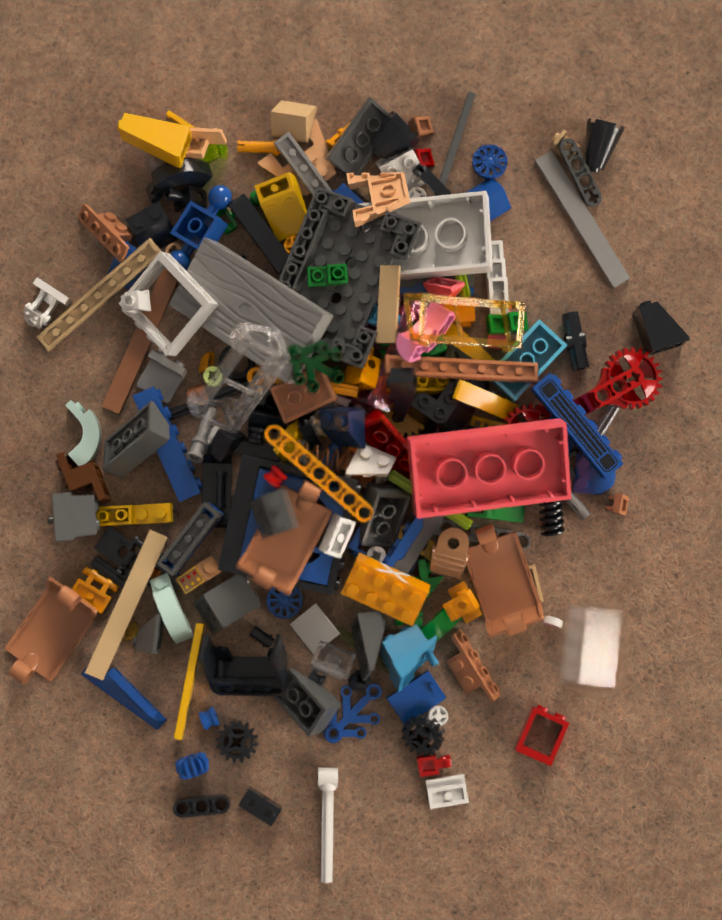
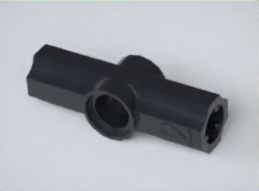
M578 311L562 314L565 331L564 341H567L566 350L569 351L572 371L589 368L586 353V336L581 328Z

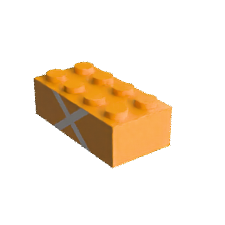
M359 552L341 594L413 626L428 595L430 584Z

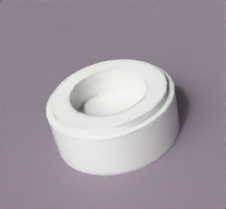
M544 616L543 624L557 629L562 628V620L552 616Z

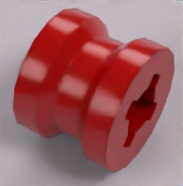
M273 465L271 471L263 476L276 489L280 487L282 481L288 479V476L276 465Z

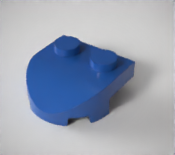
M577 454L576 476L574 477L573 486L574 493L602 495L613 487L616 472L603 479L582 454Z

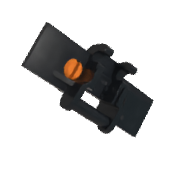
M108 526L94 549L120 566L115 571L116 574L119 576L124 575L128 578L138 557V554L133 552L135 546L141 549L144 541L139 539L140 536L138 535L131 541L111 526ZM123 546L127 547L128 550L125 558L119 555V549ZM163 552L160 554V556H159L157 562H158V561L161 559V557L164 555ZM156 563L149 580L167 572ZM168 573L174 591L176 592L179 586L177 585L175 579L179 577L181 574L178 573V575L171 576Z

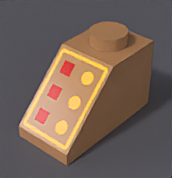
M211 555L177 577L175 581L184 596L218 576L222 571L218 570V565Z

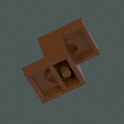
M61 452L56 454L58 460H55L58 470L63 472L65 478H62L66 489L78 493L91 488L95 499L97 498L104 503L112 500L97 463L89 462L75 468L71 457L67 453Z

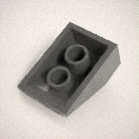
M367 483L363 499L373 508V516L369 521L361 522V545L392 547L398 537L411 497L407 491L397 485ZM362 507L361 517H368L370 510Z
M380 611L359 613L350 624L362 681L366 680L374 670L384 628L386 627L385 618L381 616Z
M289 668L287 671L285 694L273 696L308 737L324 732L341 705L328 690L293 668Z

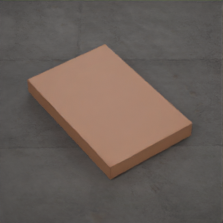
M315 370V378L320 385L316 392H310L306 387V371L302 373L306 378L302 385L282 382L269 388L284 424L338 400L327 375Z

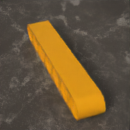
M272 425L266 429L265 438L355 518L361 522H367L372 518L373 508L283 428L278 425ZM273 428L277 429L280 433L277 440H273L269 436V432ZM288 441L292 442L295 446L294 451L291 453L286 452L284 449V445ZM301 455L309 457L310 463L303 466L300 464L299 457ZM316 468L324 470L325 476L318 479L314 476ZM331 481H337L340 484L338 491L333 492L329 489ZM346 494H352L355 497L353 504L348 505L344 502ZM362 507L368 508L370 515L365 518L361 517L359 509Z

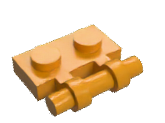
M86 566L82 573L87 575L88 578L86 581L78 578L71 590L79 594L84 601L97 609L100 614H103L113 598L106 594L107 591L111 589L116 592L119 585L114 583L109 577L107 579L100 575L96 569L92 570ZM94 580L103 585L101 590L91 585Z

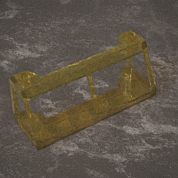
M404 293V306L410 341H418V346H430V342L503 347L502 351L514 352V348L522 349L525 302L443 296L428 293ZM409 301L421 302L419 333H414ZM426 303L453 305L458 336L424 334ZM458 306L500 309L506 340L464 337ZM506 309L519 310L517 341L511 340Z

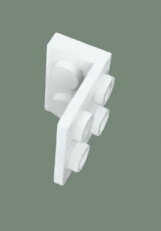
M411 147L387 159L381 158L375 161L381 172H404L408 193L412 188L425 184L412 172L419 164V161Z

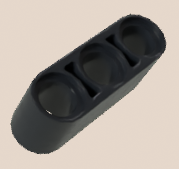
M226 794L180 798L175 802L173 812L179 818L223 814L231 806V800ZM217 800H225L227 803V807L223 809L219 808L217 806ZM204 801L207 804V809L204 811L200 810L197 807V803ZM178 804H186L187 812H180Z

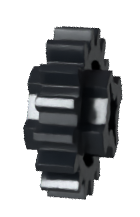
M420 713L417 717L411 716L405 722L401 731L404 735L401 738L407 740L405 746H411L410 752L416 750L418 756L421 752H423L424 756H427L429 752L433 755L436 750H439L444 740L441 737L444 731L439 730L440 723H434L435 718L430 720L428 714L422 718Z
M232 720L230 727L227 724L224 725L225 731L219 730L222 736L216 738L217 741H220V744L216 747L222 748L220 755L226 754V761L231 757L233 758V763L237 759H240L242 763L245 756L248 759L251 758L250 752H256L253 746H258L259 744L254 741L258 735L252 734L255 728L249 729L248 722L242 725V720H239L238 724H235L234 720ZM233 729H242L244 732L236 733ZM227 734V736L229 737V744L225 746L224 740ZM244 736L240 742L241 746L236 744L230 747L234 742L233 737L238 739ZM248 737H250L249 749L245 745ZM238 750L241 754H233L230 751Z

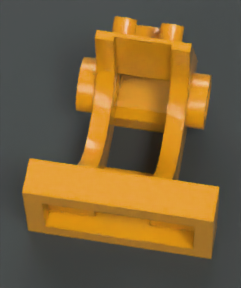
M464 581L447 590L452 599L442 605L451 622L462 617L465 624L483 615L471 589H468Z

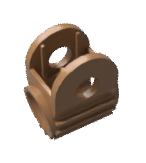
M448 528L440 534L437 545L433 544L430 571L460 579L470 557V554L467 553L469 539L464 531L458 528ZM451 539L456 540L458 548H449L448 541Z

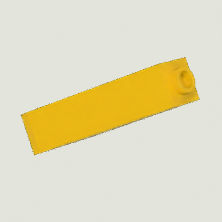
M124 113L122 120H119L117 125V131L120 133L121 140L175 167H182L192 140L190 126Z

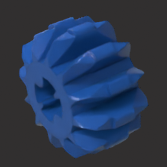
M202 752L184 756L175 763V769L179 778L184 780L203 775V773L209 770L208 758Z

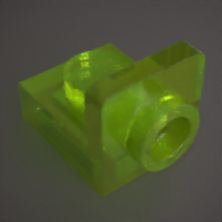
M209 144L204 159L200 160L211 163L220 158H228L227 145Z

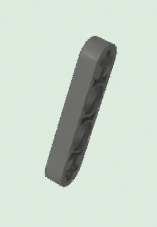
M571 138L562 140L558 146L559 152L584 203L589 207L598 206L602 201V195L576 142ZM565 142L572 145L570 151L572 154L576 152L577 155L567 159L570 153L568 150H563ZM573 159H578L581 162V167L578 170L571 167ZM582 176H586L589 179V184L586 187L580 185L579 180ZM593 187V190H590L592 195L597 196L595 204L593 201L589 202L590 194L589 192L584 193L583 190Z

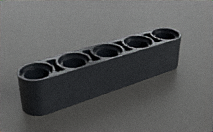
M243 193L228 205L276 273L281 275L289 255Z

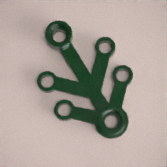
M319 340L315 344L303 348L296 344L288 346L285 351V357L289 363H292V380L296 385H302L305 382L306 378L301 372L300 362L306 365V387L310 392H316L320 387L315 378V370L327 375L333 383H342L345 379V373L339 366L330 368L320 363L329 359L338 361L342 357V352L337 347L327 351L328 345L324 340ZM315 351H318L320 353L312 357L307 356V354L313 353Z

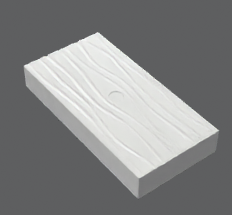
M486 191L410 198L409 204L391 211L394 214L423 224L409 259H394L392 265L401 266L400 280L493 272L489 197ZM372 202L361 203L360 205L369 207L372 206ZM369 223L362 226V232H368L371 229V224ZM350 259L347 262L348 268H353L356 265V259Z

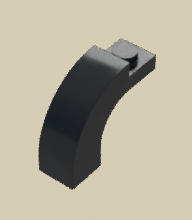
M185 158L181 168L167 162L160 165L151 173L153 181L146 188L149 201L151 203L158 202L163 197L165 189L180 184H191L202 189L213 177L209 163L196 158Z

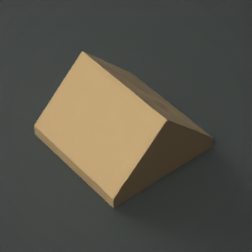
M281 100L271 111L272 136L280 138L289 131L296 141L308 143L317 107Z

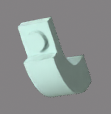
M70 400L65 406L80 421L83 435L80 443L68 455L78 466L92 462L97 456L102 442V430L99 420L92 410L89 409L83 413L86 409L79 402L74 403Z
M168 573L149 580L158 610L174 642L178 644L194 637L190 623L178 602Z

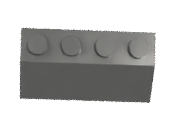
M153 401L147 403L105 440L104 471L122 479L127 474H130L139 464H142L151 454H154L158 448L168 442L170 438L169 424Z

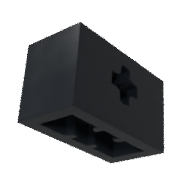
M251 786L238 805L269 826L273 825L283 808Z

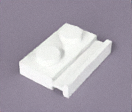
M464 774L425 780L430 809L469 803Z

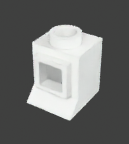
M135 290L121 295L122 312L138 314V310L151 311L149 290Z

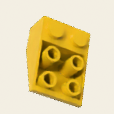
M287 172L255 185L260 205L278 241L281 242L290 236H296L307 213L296 175Z

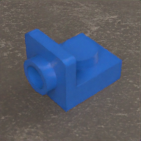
M360 527L348 547L351 549L350 553L356 557L359 552L364 555L367 554L357 548L358 545L362 546L360 544Z

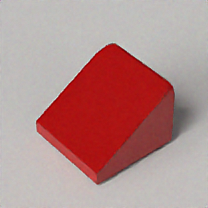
M431 148L413 150L421 165L427 168L435 167Z

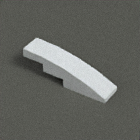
M503 240L491 241L493 272L485 273L490 314L506 315L509 312L508 280L503 255Z

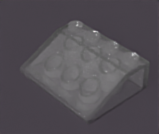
M565 604L557 681L615 688L622 610Z

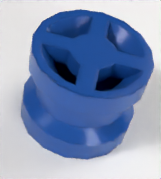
M214 707L209 708L206 712H199V718L205 731L210 726L220 725Z

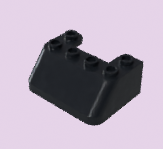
M453 344L443 353L444 358L473 359ZM451 379L437 400L426 393L418 394L414 398L407 415L433 433L462 430L476 408L453 398L459 380H463L486 391L489 389V381Z

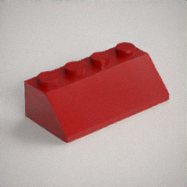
M378 408L365 414V441L371 447L396 457L391 470L399 472L410 480L407 441Z

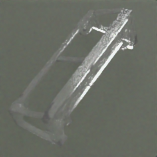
M238 323L230 334L232 348L200 395L193 391L187 397V405L191 415L230 433H237L291 359L279 328ZM248 330L268 332L267 347L251 340ZM252 345L268 353L269 356L247 387H244L227 379V377L247 348ZM223 383L243 391L238 400L230 397H223L222 400L212 399ZM207 406H221L228 426L202 415Z

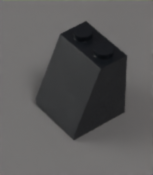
M651 300L642 302L632 313L644 351L649 352L648 356L682 346L690 340L687 333L658 301L651 303Z

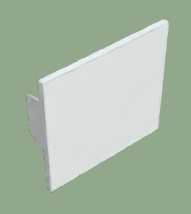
M317 603L290 624L313 655L340 634Z

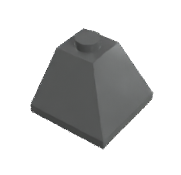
M156 614L137 631V635H134L133 646H136L135 651L150 654L161 653L164 627L161 614Z

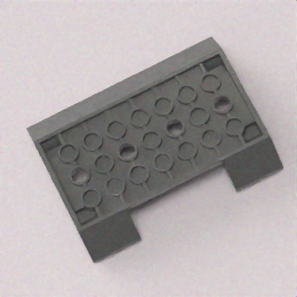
M317 187L278 281L333 315L326 329L327 335L324 339H321L327 343V351L337 347L342 352V357L338 362L363 369L378 332L366 327L379 297L380 265H392L394 259L408 260L423 224L386 211L385 215L368 222L371 224V229L368 232H362L363 225L355 226L352 210L364 208L365 206L355 203L352 198ZM350 259H356V265L353 268L347 267L348 284L308 288L307 267L347 264ZM336 294H340L342 296L341 301L334 304L332 301L333 297Z

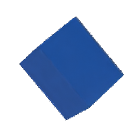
M487 179L466 192H487L490 221L512 208L504 188L495 179Z

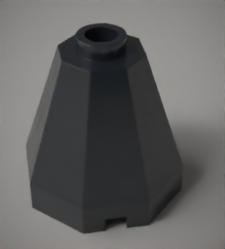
M392 110L386 116L371 143L374 147L372 152L378 158L382 156L384 159L408 150L410 147H414L420 141L414 132L410 133L411 130L407 123Z

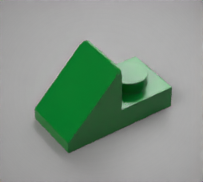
M426 559L418 560L420 580L430 584L426 597L428 598L444 576L428 578V575L431 574L430 563H426Z

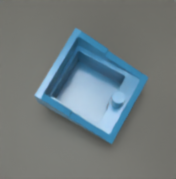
M417 624L405 626L400 630V633L388 635L382 642L380 656L389 671V678L398 692L402 691L415 677L414 673L427 660L432 667L439 664L433 654L437 642L436 635L427 640Z

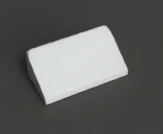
M334 513L319 550L341 559L356 522Z

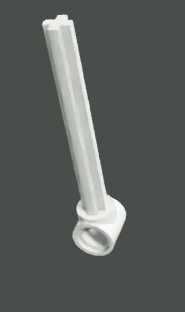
M319 767L318 787L322 790L321 882L329 883L333 882L334 790H337L338 768Z

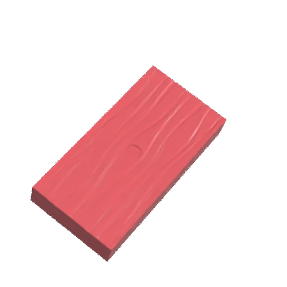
M561 418L407 437L413 513L417 519L571 499L566 422Z

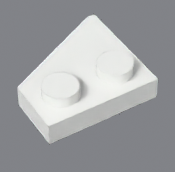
M365 444L364 449L357 448L345 472V476L388 477L396 457Z

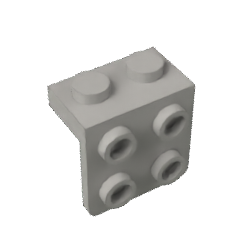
M152 350L148 356L150 361L139 378L137 386L142 390L153 386L156 389L160 388L164 397L161 401L170 403L188 371L184 368L185 364L176 359L173 362L163 352Z

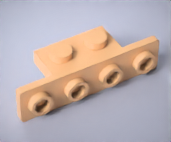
M191 128L192 140L185 158L204 159L209 144L225 145L227 140L223 131L217 128Z

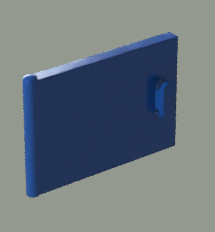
M426 670L410 681L402 691H395L387 696L386 699L403 724H405L411 716L417 717L420 713L421 715L446 699V696L429 670Z

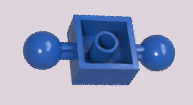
M217 185L209 191L208 201L210 204L207 209L190 201L170 232L179 241L184 243L181 250H175L171 255L186 271L192 261L190 255L194 249L198 250L204 237L218 242L228 226L220 217L216 216L219 210L229 207L228 204L232 202V193L226 186Z

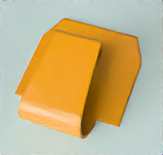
M210 351L203 355L199 365V373L206 370L209 356V367L213 366V352Z

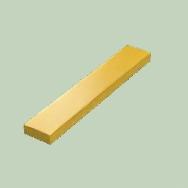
M197 623L195 626L174 739L182 740L184 737L205 629L204 623Z

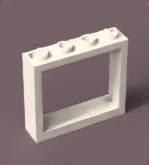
M160 251L128 292L148 290L162 271L167 268L202 305L201 308L172 343L141 310H138V314H125L135 321L134 324L139 329L145 331L146 337L151 342L159 346L158 350L160 352H163L166 356H177L219 304L171 254Z

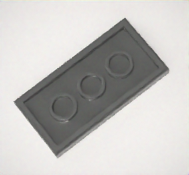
M368 97L325 159L346 177V173H354V176H359L374 156L372 152L374 147L371 143L389 113L371 97Z

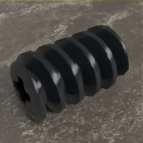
M563 500L538 503L539 506L544 507V509L539 510V513L545 514L544 517L539 518L540 521L545 522V524L540 525V528L546 529V531L541 532V535L555 536L565 531L564 526H562L564 524V519H562L564 513L561 511L563 509V504H561Z

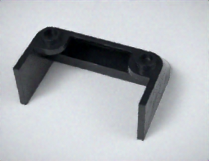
M205 634L198 660L209 686L215 694L224 696H282L286 692L287 652L280 634H276L274 646L268 650V657H233L227 647H214L210 635Z

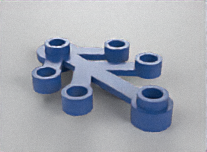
M376 683L368 685L366 694L351 709L350 696L352 695V689L347 685L341 688L343 718L337 723V714L335 713L324 730V738L330 743H337L342 737L363 739L367 734L364 727H358L356 730L343 728L348 723H371L373 725L379 723L380 716L377 713H371V715L357 714L371 699H377L381 696V687ZM373 687L378 690L375 695L370 693V689ZM344 688L350 689L349 695L343 694ZM372 715H376L378 717L377 722H372L370 720ZM333 729L337 731L335 737L330 735V731ZM359 729L364 730L363 736L357 735Z

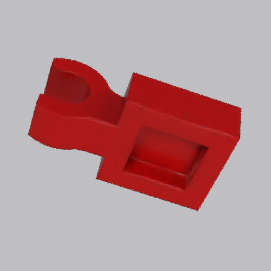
M436 753L433 755L428 754L427 756H417L420 777L438 775L440 768L452 767L450 755H444L440 758H437Z

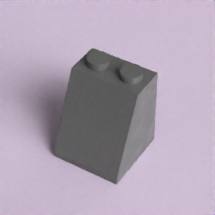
M287 489L271 492L249 502L261 539L300 527Z
M235 575L203 594L193 603L213 636L261 606L260 598L250 588V583L246 576Z

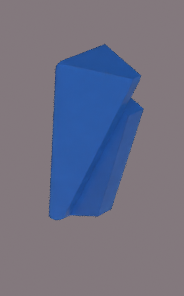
M87 667L81 673L83 677L156 730L167 721L116 667H113L110 671L107 670L103 680L86 674Z

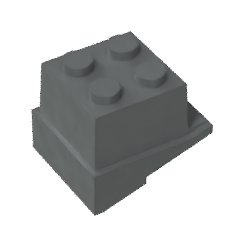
M71 493L51 494L53 516L47 517V523L54 524L56 542L68 543L74 540V538L90 537L97 534L100 524L99 519H96L95 511H98V502L94 500V495L71 496Z

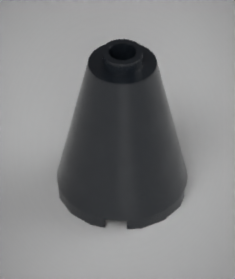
M591 118L587 119L585 162L591 172L599 173V170H604L624 132V126L618 129L616 128L617 124L596 119L594 123L591 122Z

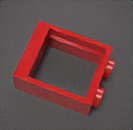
M538 704L537 708L531 707L513 749L552 766L570 723L565 721V716L559 713H555V715L547 713L548 708ZM536 714L561 724L549 756L524 745Z

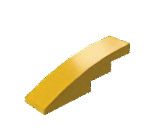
M459 380L453 395L454 399L501 419L509 418L507 413L510 411L514 413L513 408L519 407L518 404L463 380Z

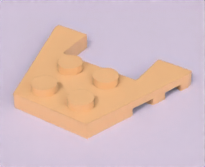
M315 119L309 136L310 141L314 145L304 153L327 182L336 175L334 166L325 159L329 152L318 121ZM272 153L258 162L261 168L267 170L275 177L287 172L296 175L289 164L282 167ZM296 175L302 195L308 197L310 195L309 191Z
M381 172L380 175L362 173V176L346 173L349 189L369 186L372 206L352 210L356 227L385 215L386 211L391 212L410 203L404 172Z

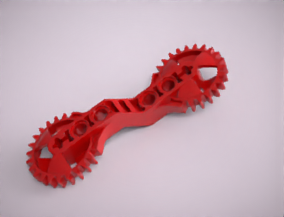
M634 347L629 348V351L627 348H623L622 351L618 350L615 352V355L609 356L610 361L604 363L608 368L604 367L601 369L600 378L596 386L585 394L573 399L576 405L579 404L586 411L585 415L605 405H612L621 409H626L629 406L630 410L636 406L637 409H640L642 405L648 406L649 401H654V396L660 394L656 389L662 388V385L658 383V381L663 380L662 377H658L662 370L656 369L659 363H653L654 356L648 358V351L642 354V348L637 349L636 352ZM623 357L631 369L623 371L619 358ZM633 376L634 379L626 383L625 380ZM614 383L619 387L618 392L613 389ZM641 386L645 395L643 400L637 396L634 388ZM598 392L603 395L602 401L597 398ZM530 403L527 408L525 404L520 405V409L518 407L513 408L514 413L508 412L509 418L505 417L502 420L506 425L520 423L517 418L519 413L522 414L527 422L547 420L551 415L543 405L537 404L533 409V404Z

